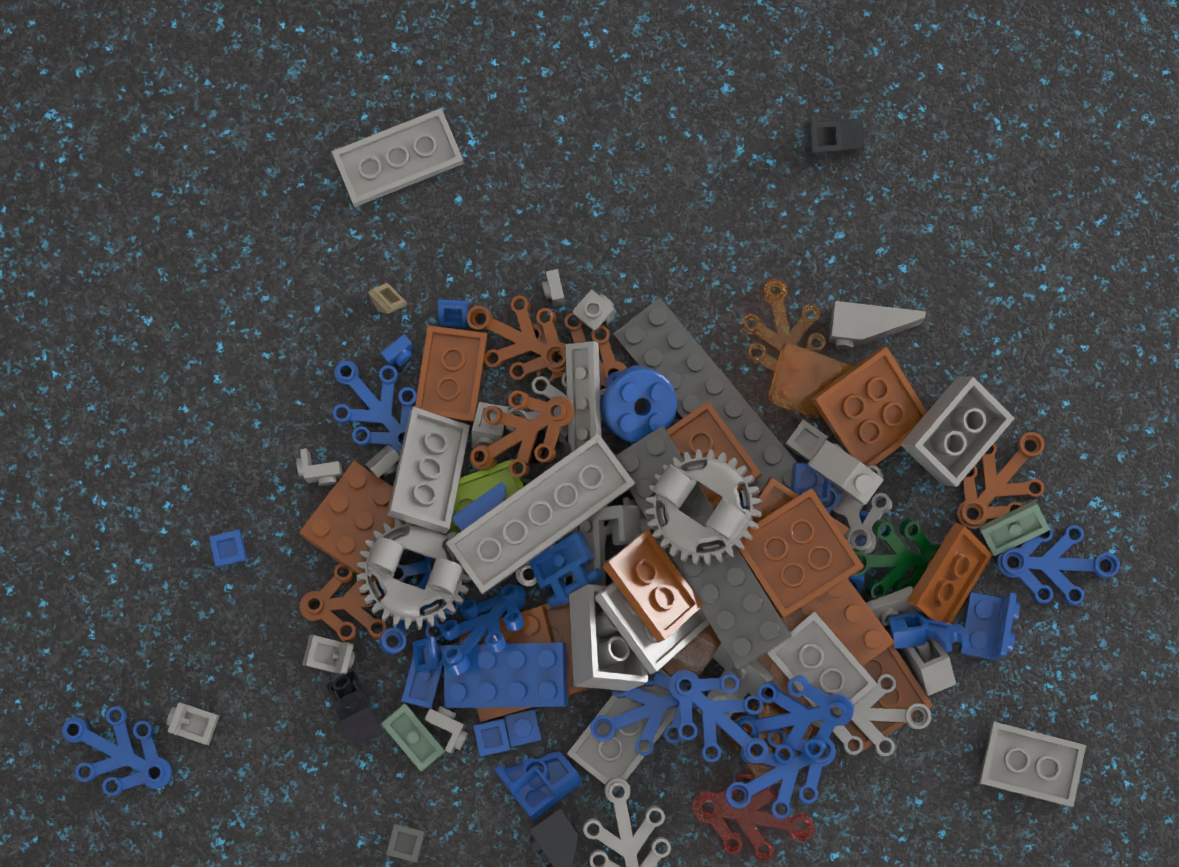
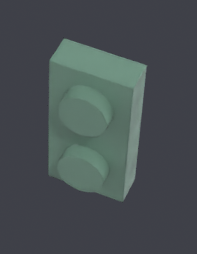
M1036 500L979 527L993 556L1050 530Z
M403 704L381 723L421 772L446 752L406 704Z

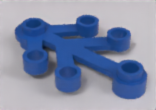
M351 361L340 362L334 371L335 378L342 386H350L370 410L350 409L345 404H339L333 409V417L340 424H345L349 421L383 423L390 432H370L366 427L360 426L355 428L352 433L354 442L359 446H366L368 444L391 445L400 454L402 444L399 442V438L405 434L409 412L416 404L417 394L415 390L406 387L399 392V400L402 404L399 424L392 416L394 385L398 380V372L395 367L385 365L380 369L379 377L382 381L381 401H379L359 378L360 372L357 366ZM344 368L352 370L348 377L341 376V371ZM388 370L394 372V377L390 380L383 378L384 373ZM405 393H412L414 395L412 401H403ZM341 409L348 411V415L344 419L337 417V413ZM362 431L366 432L367 438L364 441H358L357 434Z
M1071 525L1066 528L1063 537L1042 557L1028 556L1040 543H1046L1051 540L1053 530L1050 526L1046 539H1042L1038 535L1026 541L1019 548L1013 547L1000 553L997 558L999 571L1009 578L1018 577L1033 592V598L1039 604L1050 602L1053 598V590L1048 585H1042L1030 570H1041L1064 593V600L1067 604L1077 605L1083 601L1084 592L1080 587L1074 586L1060 571L1095 572L1101 578H1110L1117 574L1120 569L1119 559L1109 552L1102 553L1095 559L1059 558L1072 545L1082 541L1084 531L1078 525ZM1071 529L1078 532L1079 537L1077 540H1072L1069 537ZM1012 557L1016 559V568H1011L1008 566V558ZM1101 561H1106L1109 564L1108 572L1101 570ZM1040 589L1047 591L1048 598L1046 600L1039 598L1038 591ZM1071 590L1079 594L1077 601L1070 599L1069 592Z
M425 556L422 562L404 566L398 564L397 570L401 572V578L395 580L402 582L405 577L425 574L420 584L413 585L425 590L435 559ZM379 590V592L381 593V595L385 596V595H384V591H383V590ZM442 599V601L439 603L440 606H441V605L443 604V602H444L443 599ZM433 602L421 607L422 614H424L425 609L434 606ZM453 602L452 604L456 610V613L458 611L459 604ZM444 611L446 617L452 616L448 611ZM437 616L434 617L433 626L438 631V636L435 637L436 641L443 636ZM400 620L396 627L387 629L380 636L379 644L385 653L396 654L405 647L406 636L404 633L406 629L404 620ZM424 620L426 627L423 630V636L428 638L431 637L428 633L430 625L427 620ZM388 637H393L396 640V647H389L386 640Z
M508 584L500 589L497 596L476 603L473 599L463 601L458 609L462 617L468 621L458 624L456 620H448L440 626V631L445 640H453L459 635L472 631L458 647H451L444 652L442 663L449 675L457 676L467 671L470 667L467 654L487 632L488 635L485 638V643L489 651L495 653L504 649L506 641L501 633L499 620L504 612H507V614L504 616L503 621L509 631H517L524 626L525 621L519 609L526 602V592L521 585ZM491 610L487 614L476 617L479 613Z
M681 670L676 672L669 681L670 694L679 701V737L682 740L690 741L697 735V727L692 722L693 702L702 710L704 746L701 750V755L705 761L715 762L721 756V749L717 745L716 724L742 747V755L746 761L753 764L764 761L768 756L766 742L760 738H751L725 714L746 712L750 715L758 714L763 709V701L756 695L739 700L710 701L701 693L702 691L722 690L730 694L739 688V679L733 674H726L722 678L699 679L693 672ZM726 678L734 680L735 687L732 690L725 688L724 680ZM680 681H689L691 688L688 692L680 690ZM750 699H755L758 702L759 706L756 711L749 710L747 704ZM684 725H690L693 728L692 736L685 737L682 734ZM754 744L759 745L762 749L758 757L753 756L750 752V748ZM709 746L714 747L717 751L714 759L706 756L705 751Z
M655 672L654 680L644 684L645 686L656 684L669 691V681L671 678ZM682 680L679 683V688L684 692L685 689L691 688L689 681ZM639 688L625 691L622 694L616 693L615 690H611V692L617 698L627 697L644 705L613 718L606 715L597 716L593 719L590 726L592 736L598 741L606 742L613 738L616 730L649 717L642 736L635 742L636 752L641 756H648L653 752V740L665 711L678 705L672 724L668 725L664 730V738L670 744H677L682 740L680 737L672 740L667 736V732L670 729L678 730L680 725L679 701L673 698L671 694L658 697ZM692 702V708H696L697 706ZM600 724H607L609 726L607 734L601 735L598 733L597 728ZM641 741H648L651 746L647 752L639 750L638 745Z
M797 675L793 677L788 683V690L796 697L805 695L819 705V707L807 708L779 690V687L774 682H765L758 690L759 698L766 703L775 702L789 711V713L760 718L757 714L750 715L746 713L739 718L736 724L744 732L746 731L743 728V724H749L752 727V733H746L751 738H757L763 731L794 725L786 741L781 743L775 750V757L781 763H789L796 756V748L811 722L824 720L817 735L811 737L805 744L807 755L812 758H818L824 753L826 742L834 728L847 724L854 715L853 703L847 696L843 694L828 696L809 684L804 676ZM795 681H799L802 683V691H799L794 687ZM765 687L772 689L773 697L765 694ZM832 707H840L842 715L834 714ZM812 742H815L820 746L819 752H816L811 748ZM781 749H788L790 757L783 756Z
M117 706L111 707L107 711L106 720L109 724L113 725L118 745L90 731L89 724L84 719L73 717L63 724L62 734L67 741L73 743L83 741L111 756V758L93 764H79L75 770L76 778L83 782H89L97 775L130 766L139 772L121 779L117 777L107 778L102 784L103 792L106 795L117 796L122 790L145 784L153 789L164 787L172 777V768L167 760L158 757L153 739V725L147 721H139L133 727L134 736L141 739L145 759L134 753L126 725L127 713L123 708ZM116 710L121 712V719L118 722L112 720V713ZM73 724H77L79 727V732L75 736H72L69 732ZM145 724L148 726V733L145 736H141L139 728ZM85 766H88L91 771L87 778H83L81 775V770ZM154 767L160 769V776L156 779H153L150 774L151 769ZM111 781H116L118 788L112 793L109 791L108 785Z
M773 729L767 735V744L773 749H777L780 744L772 742V734H779L782 737L781 743L785 742L788 737L781 729ZM828 738L824 756L812 758L805 752L807 740L801 739L796 751L802 754L786 764L779 762L774 753L768 752L767 758L760 763L775 769L747 784L742 782L731 784L725 792L727 804L734 809H742L749 804L751 796L782 780L777 801L771 805L770 812L775 819L783 820L791 812L789 803L798 770L809 765L806 783L799 789L798 799L805 805L814 803L818 798L817 785L822 767L829 765L835 758L836 749L834 743ZM815 742L811 743V748L813 750L816 746H819ZM756 745L751 746L755 756L758 757L762 750L758 749ZM741 748L739 752L740 759L744 763L751 764L744 759ZM804 789H809L813 792L812 800H806L803 797ZM734 791L742 793L743 800L741 802H735L732 799ZM777 804L785 806V815H778L776 813L775 806Z

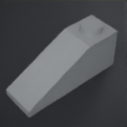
M835 301L832 307L829 343L836 344L835 347L839 349H853L854 346H861L921 325L925 319L926 311Z

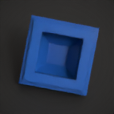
M438 299V326L468 328V301Z
M428 637L414 641L412 645L416 673L438 668L442 652L435 638Z

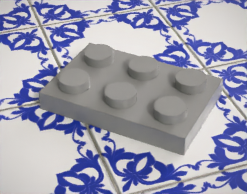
M815 611L790 631L793 636L791 639L767 653L790 680L797 675L804 676L809 684L828 696L843 694L851 700L853 705L877 685L875 680ZM795 681L794 685L796 686V688L799 691H802V683L799 681ZM803 695L813 707H819V705ZM832 707L834 714L842 715L840 707Z
M992 722L979 784L1073 807L1086 745Z

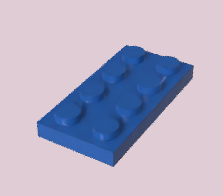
M566 642L506 644L504 649L495 653L490 652L486 644H476L467 654L470 661V667L467 671L460 675L452 676L447 673L444 667L445 708L568 706ZM443 645L444 652L451 647H458L459 645Z

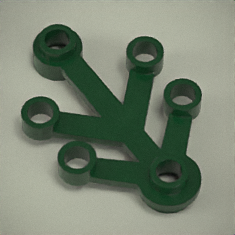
M879 519L873 524L872 532L876 537L884 540L893 550L894 554H866L859 549L853 548V551L864 566V569L854 574V576L864 574L869 567H892L880 580L873 579L867 583L866 593L868 596L876 600L886 596L887 590L892 585L893 592L901 590L904 585H906V588L912 586L914 589L918 584L929 562L941 546L940 544H931L921 532V526L918 522L912 519H905L900 524L899 531L904 537L912 539L922 553H911L894 532L893 525L884 519ZM886 525V530L880 534L881 528ZM913 525L912 531L908 533L909 526ZM911 566H919L907 580L904 578L899 579ZM879 585L878 592L874 594L875 587Z

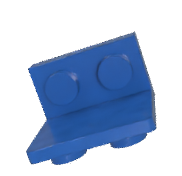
M974 592L969 593L963 627L967 630L970 648L963 649L960 643L959 654L996 661L1005 657L1007 651L1012 652L1015 641V633H1011L1012 621H1017L1020 611V603L1016 602L1017 594L1009 593L999 598Z

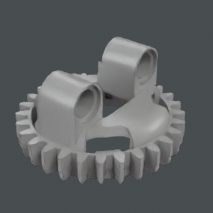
M697 449L696 458L694 459L691 458L688 452H685V461L682 463L674 457L675 467L672 464L669 466L663 465L665 472L662 476L656 474L655 478L658 482L656 485L649 486V489L655 493V497H647L646 501L654 505V508L645 510V513L648 516H655V519H652L647 524L651 528H659L652 534L653 537L659 539L664 536L660 546L665 549L672 545L669 553L672 557L681 551L682 562H686L689 555H691L694 565H698L700 557H704L706 564L711 565V556H716L718 561L722 563V553L727 552L729 556L734 558L735 555L732 548L736 545L741 550L745 549L741 542L742 538L744 537L751 541L753 537L748 532V529H758L759 527L758 524L752 521V518L762 516L760 511L754 509V506L762 505V500L752 497L759 493L760 490L758 486L749 487L755 480L753 475L743 477L747 471L745 465L736 470L735 467L738 463L736 458L726 463V454L724 452L720 454L718 459H715L714 451L711 449L707 457H703L700 449ZM697 482L722 497L705 523L707 527L702 526L679 511V508ZM738 485L742 488L743 503L747 510L743 509L740 505V497L737 491ZM664 506H665V514H666V518H667V525H666V521H665V518H664V512H663ZM721 540L725 543L722 547L716 544L703 547V551L697 549V546L701 543Z
M396 518L394 519V528L392 529L384 523V534L382 535L375 530L373 532L375 542L365 541V546L370 551H360L359 554L361 558L366 560V562L357 563V569L365 571V573H361L356 577L357 581L366 582V584L359 587L360 593L369 592V595L364 599V603L369 604L374 601L376 604L372 608V613L375 614L383 610L382 621L385 622L389 616L394 617V627L398 625L400 620H404L406 630L409 629L411 621H416L418 630L422 628L423 620H427L430 627H433L435 616L444 622L446 620L444 611L447 610L453 615L456 610L452 603L462 605L464 601L458 593H468L469 589L462 585V583L471 582L470 576L463 574L465 569L446 544L456 533L453 531L445 535L444 533L409 522L401 525V522ZM404 549L435 559L425 590L393 579ZM372 575L378 578L379 584L384 591L385 596L382 600L380 599L381 593L377 588L376 582H372ZM437 599L444 600L441 606L436 604L425 609L424 614L420 615V609L424 605L430 604Z

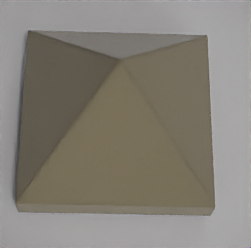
M388 283L371 289L368 292L377 311L381 313H392L405 307L407 304Z

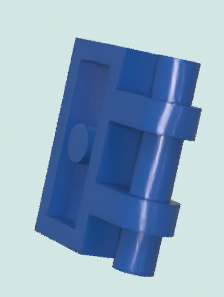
M582 532L573 533L529 561L540 589H548L551 586L555 594L548 597V603L552 608H556L560 604H568L569 594L588 584L596 585V582L603 579V573L599 568H595L591 572H588L585 565L595 559ZM573 573L576 581L567 586L564 578Z

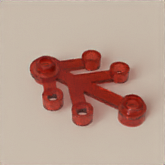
M742 772L736 777V782H740L744 777L749 778L751 781L754 780L753 775L749 772ZM780 780V781H778V782H776V783H774V784H780V785H781L782 780ZM771 786L753 796L749 804L742 809H734L726 804L725 792L728 787L717 794L711 791L702 792L693 801L695 817L703 823H711L724 841L725 850L730 854L739 853L743 847V842L739 834L731 832L724 818L734 819L738 822L754 846L756 856L761 860L770 859L773 856L774 848L769 840L763 838L755 824L789 830L791 836L798 841L810 839L815 831L814 822L807 814L798 813L793 817L787 816L783 820H777L771 813L758 811L759 808L773 799H777L778 793L771 792ZM734 791L732 793V799L739 795L741 792ZM705 802H711L714 804V809L708 812L702 806ZM798 821H805L807 827L804 830H798L795 827ZM734 838L739 841V845L736 848H730L727 842ZM761 845H767L770 847V851L767 854H761L758 848Z

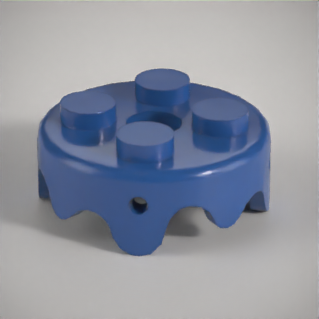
M636 365L622 371L613 372L606 378L607 388L600 399V409L604 421L603 425L609 432L624 441L636 443L661 426L666 430L669 429L676 415L677 397L673 386L666 377L653 369ZM640 398H645L647 402L645 411L636 414L634 411L635 402Z

